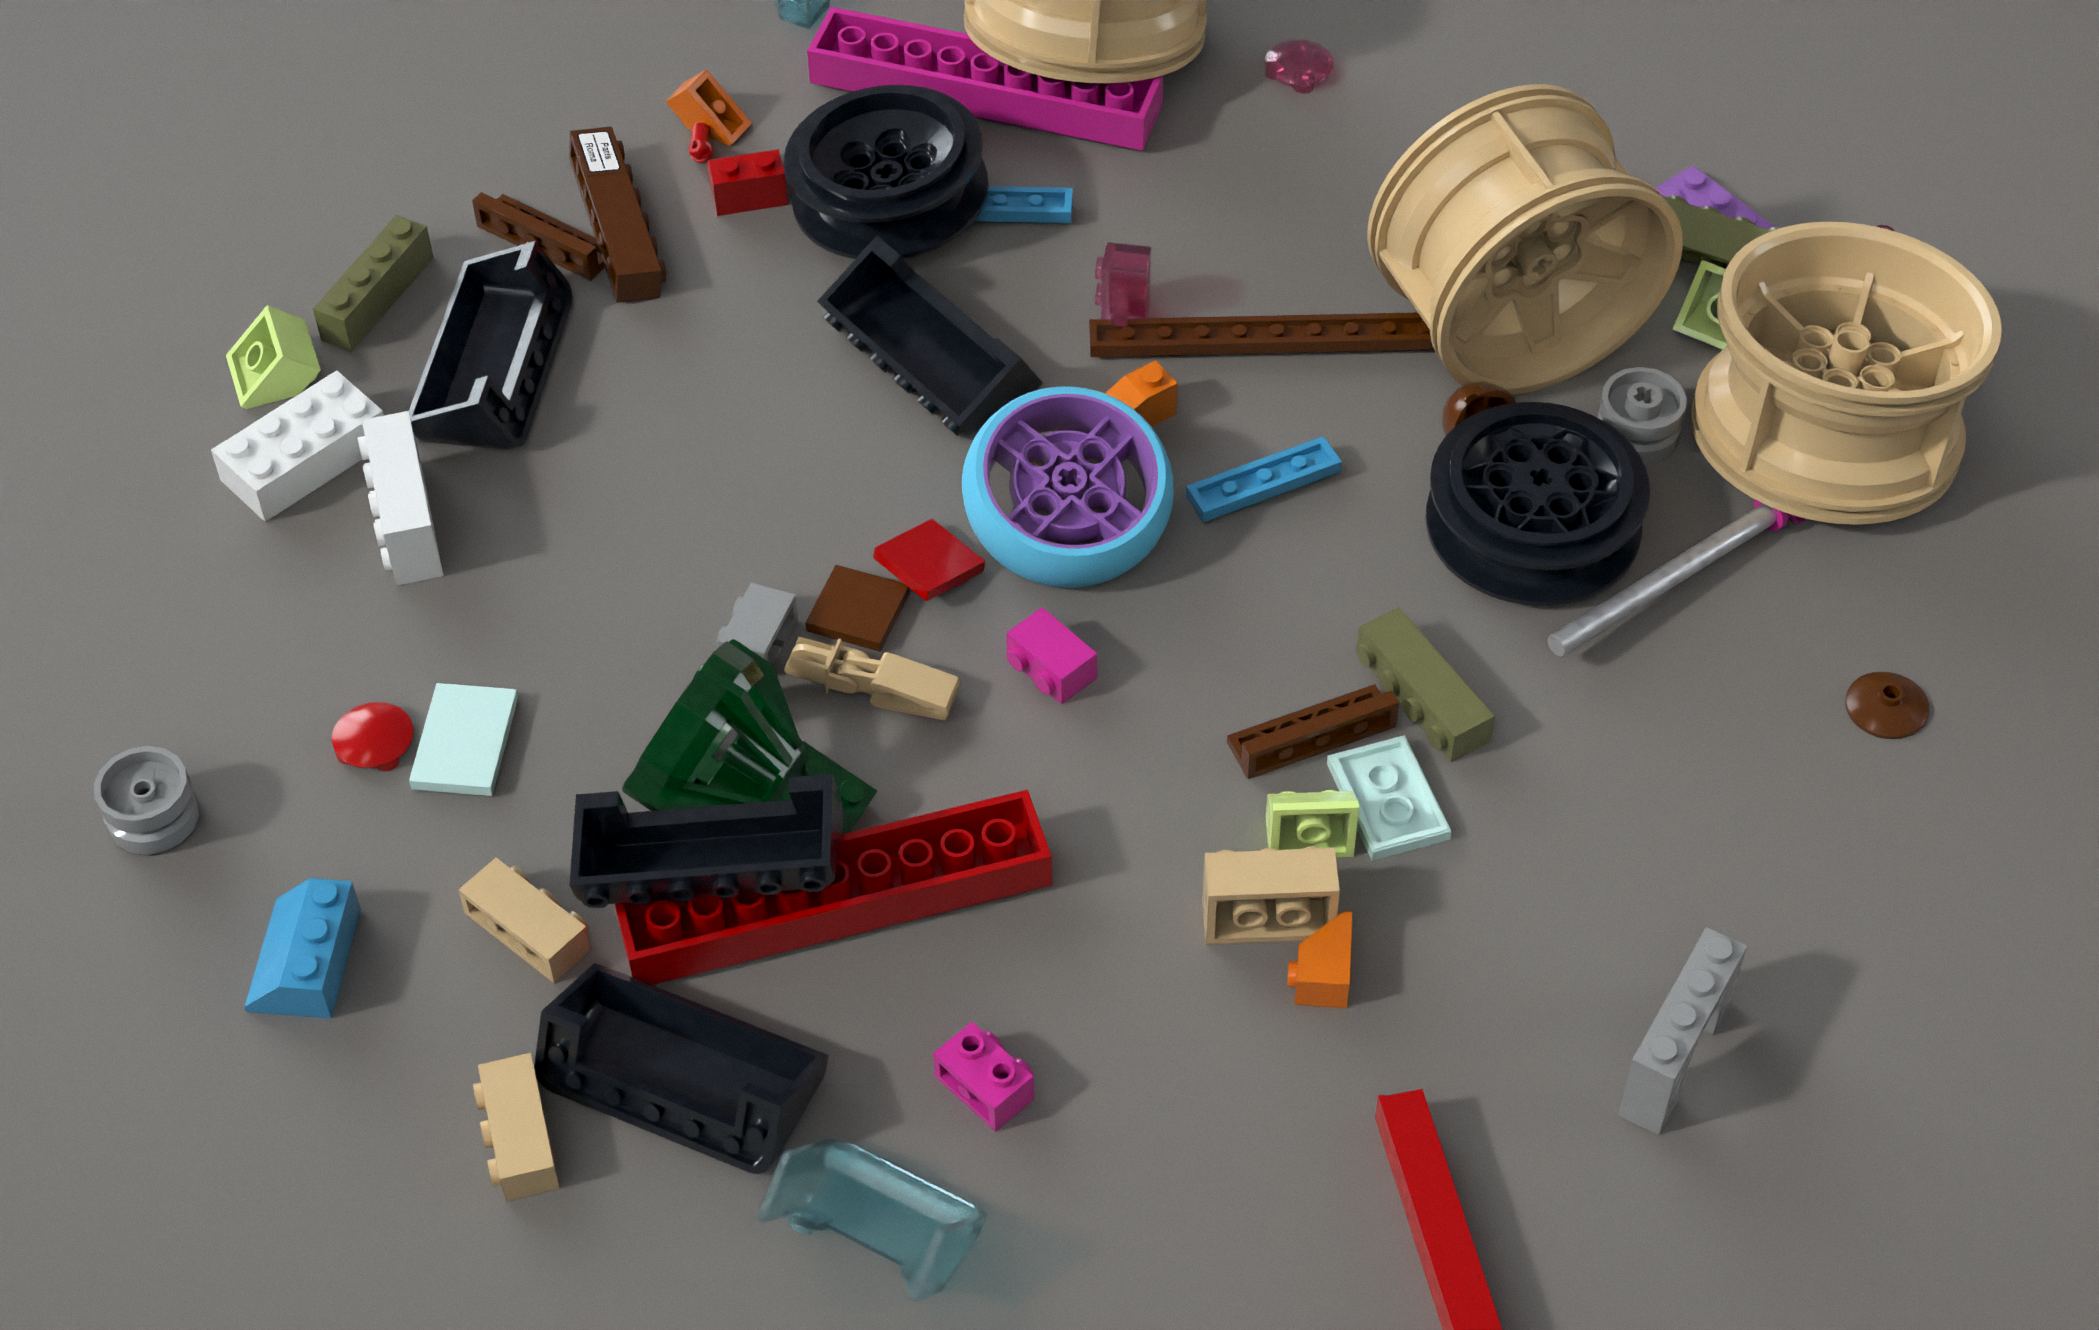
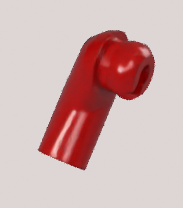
M695 123L692 125L691 142L688 148L689 156L699 164L706 163L712 158L714 153L713 147L709 143L710 127L705 123Z

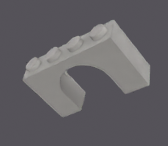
M1706 927L1632 1059L1618 1116L1657 1135L1661 1133L1678 1101L1686 1070L1703 1031L1714 1035L1731 1003L1747 945Z

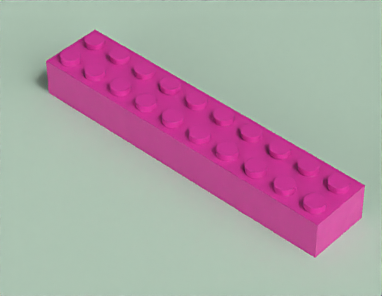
M836 7L829 8L807 50L810 83L852 92L884 85L925 87L956 99L974 117L1140 151L1144 150L1163 105V75L1151 79L1124 83H1084L1043 77L1011 67L991 57L981 50L966 33Z

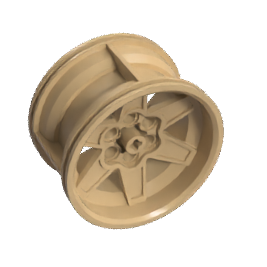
M965 0L964 27L970 39L981 50L1000 62L1022 71L1072 82L1124 83L1159 77L1174 72L1194 60L1202 50L1205 41L1207 0Z
M1530 84L1499 90L1462 106L1437 122L1407 149L1388 173L1373 202L1367 227L1368 247L1373 262L1387 283L1397 293L1410 300L1430 329L1434 350L1450 375L1463 386L1467 383L1486 381L1504 388L1511 395L1537 391L1568 380L1594 366L1625 343L1648 320L1665 297L1678 270L1683 247L1682 229L1676 213L1656 188L1640 178L1630 176L1615 157L1614 142L1607 124L1590 102L1570 89L1547 84Z
M1848 222L1796 224L1759 236L1739 250L1726 268L1717 302L1718 320L1727 346L1702 371L1697 382L1691 407L1693 435L1698 447L1711 466L1724 479L1751 498L1782 512L1820 522L1852 525L1889 522L1920 512L1940 499L1955 480L1965 451L1966 431L1961 415L1965 399L1977 390L1989 375L2001 342L2002 327L2000 315L1993 298L1984 285L1967 268L1939 249L1902 233L1864 224Z

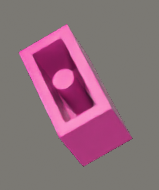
M1043 607L1006 632V657L1015 670L1023 671L1043 694H1050L1061 705L1097 679V653Z

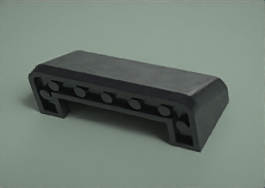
M878 236L872 240L817 300L827 311L823 318L834 329L840 332L844 327L850 332L846 338L859 351L863 352L868 348L873 352L869 359L885 373L891 368L896 373L893 380L908 394L915 389L920 394L916 400L932 415L939 410L944 415L941 422L956 436L962 431L969 436L980 429L1000 408L1024 394L1038 390L1043 384L1021 357L997 337L994 339L918 275L901 255Z
M536 241L464 261L409 409L413 432L417 438L426 441L510 449L525 443L573 301L569 282Z
M832 774L789 777L791 800L628 813L619 791L576 794L569 886L574 896L590 908H604L608 904L619 903L645 905L651 901L671 899L678 902H687L697 897L710 896L728 899L736 897L738 894L749 893L775 895L781 891L789 890L821 891L833 883L835 879L844 826V806Z
M594 963L541 1011L534 1068L539 1083L553 1093L746 1172L761 1174L766 1172L778 1159L820 1086L826 1073L829 1055Z

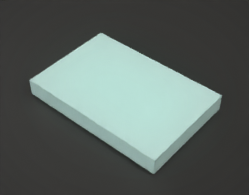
M436 683L409 779L411 790L493 796L518 701L517 690Z
M1405 735L1328 755L1327 766L1339 791H1352L1359 801L1357 830L1371 861L1450 840L1452 831Z

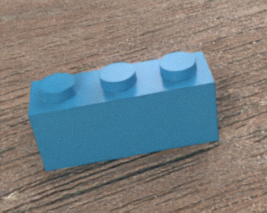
M309 878L276 899L244 1008L246 1012L332 1019L361 912L352 881Z

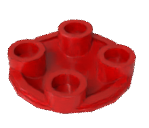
M370 702L354 707L345 713L334 726L331 741L337 760L340 763L349 764L357 768H377L380 771H390L398 766L399 757L404 755L411 745L414 727L410 716L400 707L387 702Z

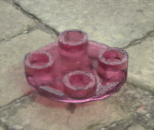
M1292 39L1280 42L1272 47L1265 57L1266 77L1291 86L1296 92L1301 94L1313 91L1314 85L1327 79L1333 70V57L1330 52L1320 44L1308 40Z

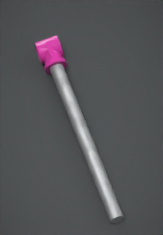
M1755 500L1754 509L1551 634L1548 637V645L1551 651L1559 657L1566 655L1763 530L1778 531L1787 524L1788 519L1798 525L1806 518L1782 512Z

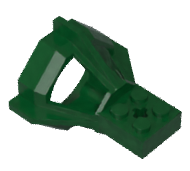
M735 639L723 643L699 667L692 681L675 702L640 756L636 767L622 786V791L650 811L791 800L789 777L832 774L844 806L842 834L850 833L877 793L876 789L800 739L774 665ZM733 728L738 735L732 741L720 761L712 759Z

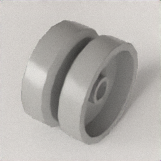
M1645 367L1623 369L1610 376L1603 386L1597 418L1621 433L1633 445L1644 465L1659 463L1671 456L1678 446L1687 396L1682 385L1671 375L1662 371Z
M143 746L128 749L112 757L100 769L94 782V799L103 816L107 831L115 844L129 853L150 855L166 852L181 844L195 829L200 816L198 799L191 786L186 767L176 754L165 748Z

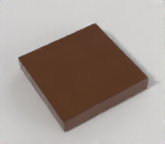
M835 565L805 622L806 631L836 640L841 639L846 643L881 652L910 594V588L901 582Z

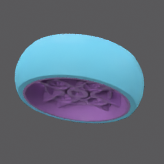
M1051 387L1024 394L1000 408L986 421L975 436L967 453L962 473V495L969 523L981 544L992 557L1011 572L1035 583L1052 587H1088L1112 580L1129 571L1141 562L1154 548L1166 528L1173 506L1174 489L1171 464L1167 452L1153 428L1139 413L1124 402L1105 393L1087 388ZM1048 431H1055V432H1050V433H1047V434H1044V435L1039 434V433L1048 432ZM1094 458L1099 460L1100 463H1089L1085 459ZM1126 458L1138 472L1145 489L1146 500L1142 512L1125 500L1127 491L1126 480L1121 463ZM1037 460L1045 463V465L1035 466L1030 462ZM995 462L1011 473L1009 490L1014 510L1008 516L1005 515L997 504L990 488V472ZM1100 507L1104 509L1106 512L1096 513L1092 511L1090 508ZM1040 509L1046 510L1050 515L1042 516L1035 511ZM1095 538L1099 542L1084 545H1064L1047 540L1059 543H1079Z

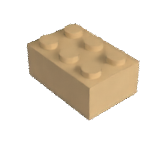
M1311 846L1290 850L1265 848L1260 851L1234 852L1232 850H1221L1205 853L1202 905L1206 944L1304 941L1334 919L1338 912L1340 894L1335 848Z

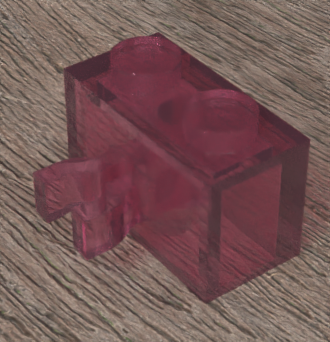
M1107 242L1104 257H1097L1095 279H1100L1101 283H1097L1095 305L1101 306V319H1112V326L1127 327L1128 319L1147 318L1150 303L1151 247Z

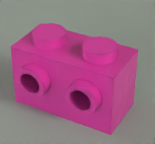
M970 1022L933 1053L934 1076L995 1132L1034 1100V1074L1028 1064L1020 1058L1014 1059L1003 1049L1000 1040L988 1030L984 1032L974 1022Z

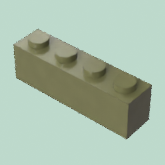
M1676 195L1663 196L1680 221L1683 234L1681 260L1700 265L1701 261L1704 260L1726 269L1735 254L1746 244L1759 236L1779 229L1770 227L1768 230L1756 226L1751 220L1741 216H1737L1734 219L1722 215L1720 211L1710 206L1700 208L1689 204L1685 199Z
M395 215L313 308L322 341L351 352L357 347L434 258L426 225Z
M1399 607L1359 627L1356 654L1363 666L1371 668L1386 692L1393 691L1397 700L1403 706L1407 717L1412 722H1417L1426 732L1429 742L1436 750H1441L1452 762L1491 741L1495 715Z

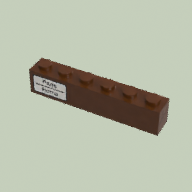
M612 127L571 130L569 160L594 236L599 245L598 248L603 258L616 303L660 298L661 282L666 281L665 264L663 260L657 259L656 238L654 235L649 236L648 215L646 211L641 212L640 192L638 187L633 188L632 169L630 164L624 163L625 153L622 141L616 140Z

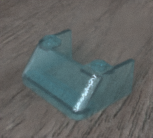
M829 1138L783 1151L756 1219L765 1223L784 1217L788 1219L787 1224L790 1228L808 1235L813 1234L814 1230H825L828 1228L902 1266L900 1275L907 1280L905 1286L911 1290L908 1298L917 1302L943 1291L980 1234L987 1215L973 1204L854 1144Z

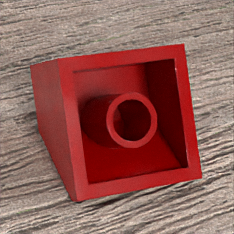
M779 149L712 159L706 162L717 216L788 205L785 173Z

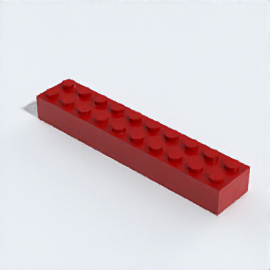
M1027 789L842 834L835 879L833 883L821 891L789 890L781 891L775 895L749 893L738 894L736 897L728 899L710 896L697 897L687 902H678L671 899L651 901L645 905L619 903L614 904L632 978L654 985L1052 886V856Z

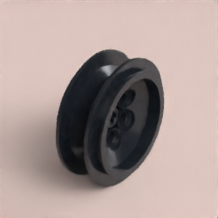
M911 85L874 86L839 96L814 110L797 126L789 138L784 154L785 174L793 190V212L802 232L823 249L852 259H856L876 236L881 238L902 258L920 255L950 242L975 221L985 205L989 188L988 173L982 159L983 138L976 118L956 99L925 87Z
M1518 402L1499 405L1478 412L1454 427L1439 445L1431 466V490L1426 504L1425 515L1426 529L1432 547L1440 560L1455 576L1474 589L1491 597L1522 605L1553 606L1573 603L1592 597L1609 588L1632 565L1640 547L1642 524L1650 499L1649 477L1646 467L1633 445L1615 428L1591 414L1568 406L1544 402Z

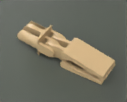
M798 637L784 669L788 675L824 684L826 694H829L831 689L848 694L864 692L872 695L870 703L874 707L944 721L949 714L961 685L957 676L889 652L884 653L881 660L870 659L863 651L842 646L841 639H838L836 645L833 646Z

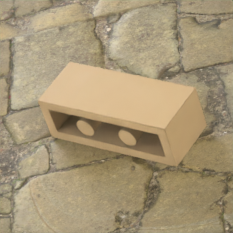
M495 857L458 889L464 913L553 983L559 980L591 951L587 933L589 927L585 920L574 911L568 913L560 907L555 897L544 888L538 890L530 884L525 874L514 865L508 867Z
M531 1052L479 1064L478 1069L481 1082L473 1084V1090L478 1110L486 1109L488 1120L481 1121L480 1126L485 1148H494L495 1158L487 1160L492 1186H502L506 1202L560 1189Z

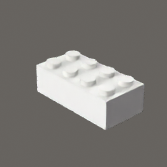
M336 370L211 449L220 481L266 522L361 461L362 457L357 437L365 436L362 420L384 416L382 409Z
M409 411L362 420L365 436L357 438L362 460L369 459L370 461L364 463L363 471L367 488H375V490L370 491L368 498L373 517L380 516V519H376L373 525L378 546L386 545V548L380 549L385 572L393 570L397 586L444 576L422 465Z

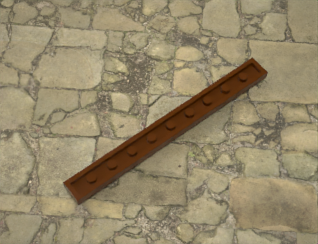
M1418 312L1089 319L1090 357L1434 350L1430 329Z

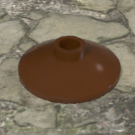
M1872 672L1865 674L1851 684L1846 695V709L1852 721L1863 731L1879 738L1902 739L1912 736L1924 726L1928 718L1929 703L1922 689L1910 679L1896 673Z

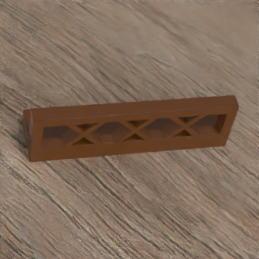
M481 192L472 200L477 227L516 246L536 241L554 264L589 281H592L605 268L602 255L597 257V252L600 253L595 237L504 194L495 199Z
M1374 684L1227 735V744L1247 779L1395 728L1399 701L1392 690L1381 694Z

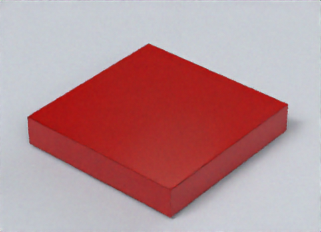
M930 519L875 547L873 558L926 602L982 573L985 567V560L934 519Z

